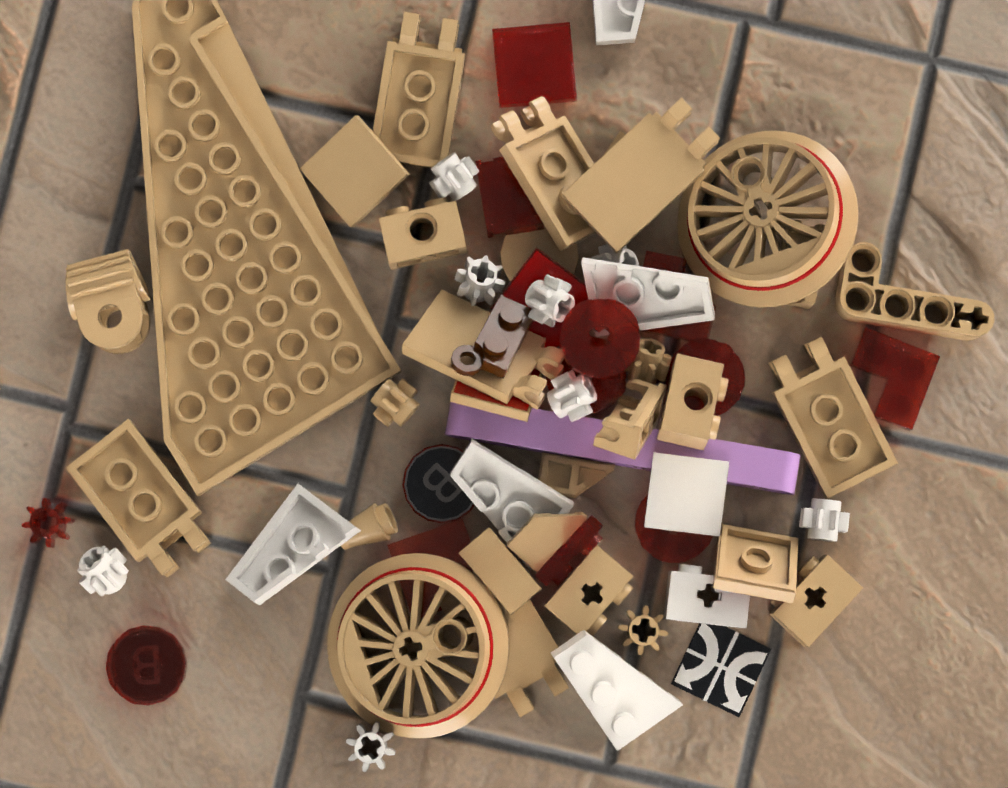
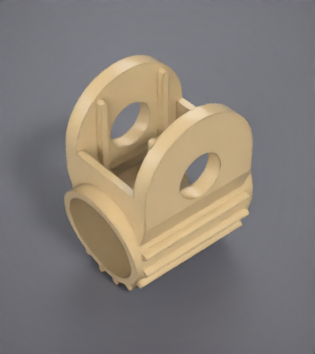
M126 249L67 265L66 295L72 319L78 321L79 328L84 337L92 344L112 354L129 353L142 345L150 330L151 322L146 301H150L151 296L131 251ZM121 311L122 318L120 323L114 328H108L107 321L109 316L114 312Z

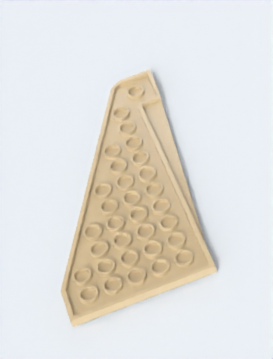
M133 0L132 21L163 436L166 446L195 494L200 496L402 371L382 340L218 0Z

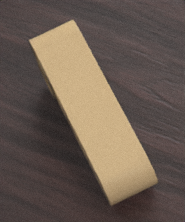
M859 242L853 245L847 259L839 270L835 309L837 314L844 320L965 341L980 338L993 327L995 321L992 308L985 302L879 284L882 256L879 249L871 243ZM854 254L865 255L870 262L869 271L861 272L856 270L852 264V256ZM856 292L863 297V310L855 311L848 307L846 303L847 293ZM893 298L902 304L903 314L901 317H893L887 313L885 309L887 299ZM927 305H934L940 309L942 313L940 324H934L927 320L925 316ZM971 313H974L975 320L980 321V325L974 329H971L972 324L967 320L959 319L951 324L954 317L965 318Z

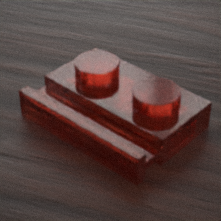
M497 157L493 158V161H475L480 171L477 173L487 237L493 238V235L503 233L505 235L543 230V222L505 159Z

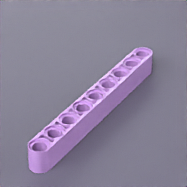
M450 402L445 435L470 441L473 439L482 443L598 461L651 471L653 452L729 461L728 485L781 494H795L801 456L797 453L718 439H709L704 450L656 440L659 429H653L634 460L593 446L596 434L603 427V420L583 417L571 422L568 415L559 418L554 411L532 408L528 422Z

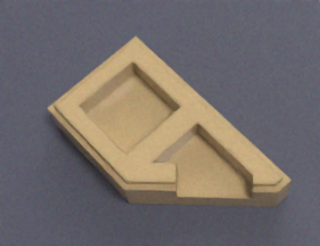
M542 452L538 480L565 497L575 499L612 473L615 464Z
M583 512L552 515L550 513L533 514L507 542V547L533 570L538 572L584 523L587 515Z

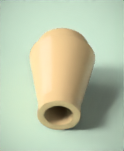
M374 503L352 518L349 522L361 531L342 544L341 547L347 550L356 546L390 540V535L397 533L398 527L389 506L386 503L379 506Z

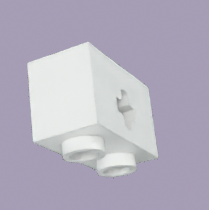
M679 564L678 571L668 572L663 619L747 628L750 595L713 589L714 576L702 574V566ZM706 584L711 585V592L718 593V600L710 601L709 608L704 606L703 599L697 598V592L705 590Z

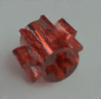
M43 498L41 508L36 509L30 506L26 508L32 515L29 522L23 523L22 527L31 529L34 533L30 538L31 543L36 544L44 537L47 548H54L55 538L70 539L69 534L65 531L67 524L74 523L75 519L65 517L63 514L67 504L61 502L52 509L50 499ZM48 516L56 518V525L50 526L49 531L48 529L41 528V521L47 520Z

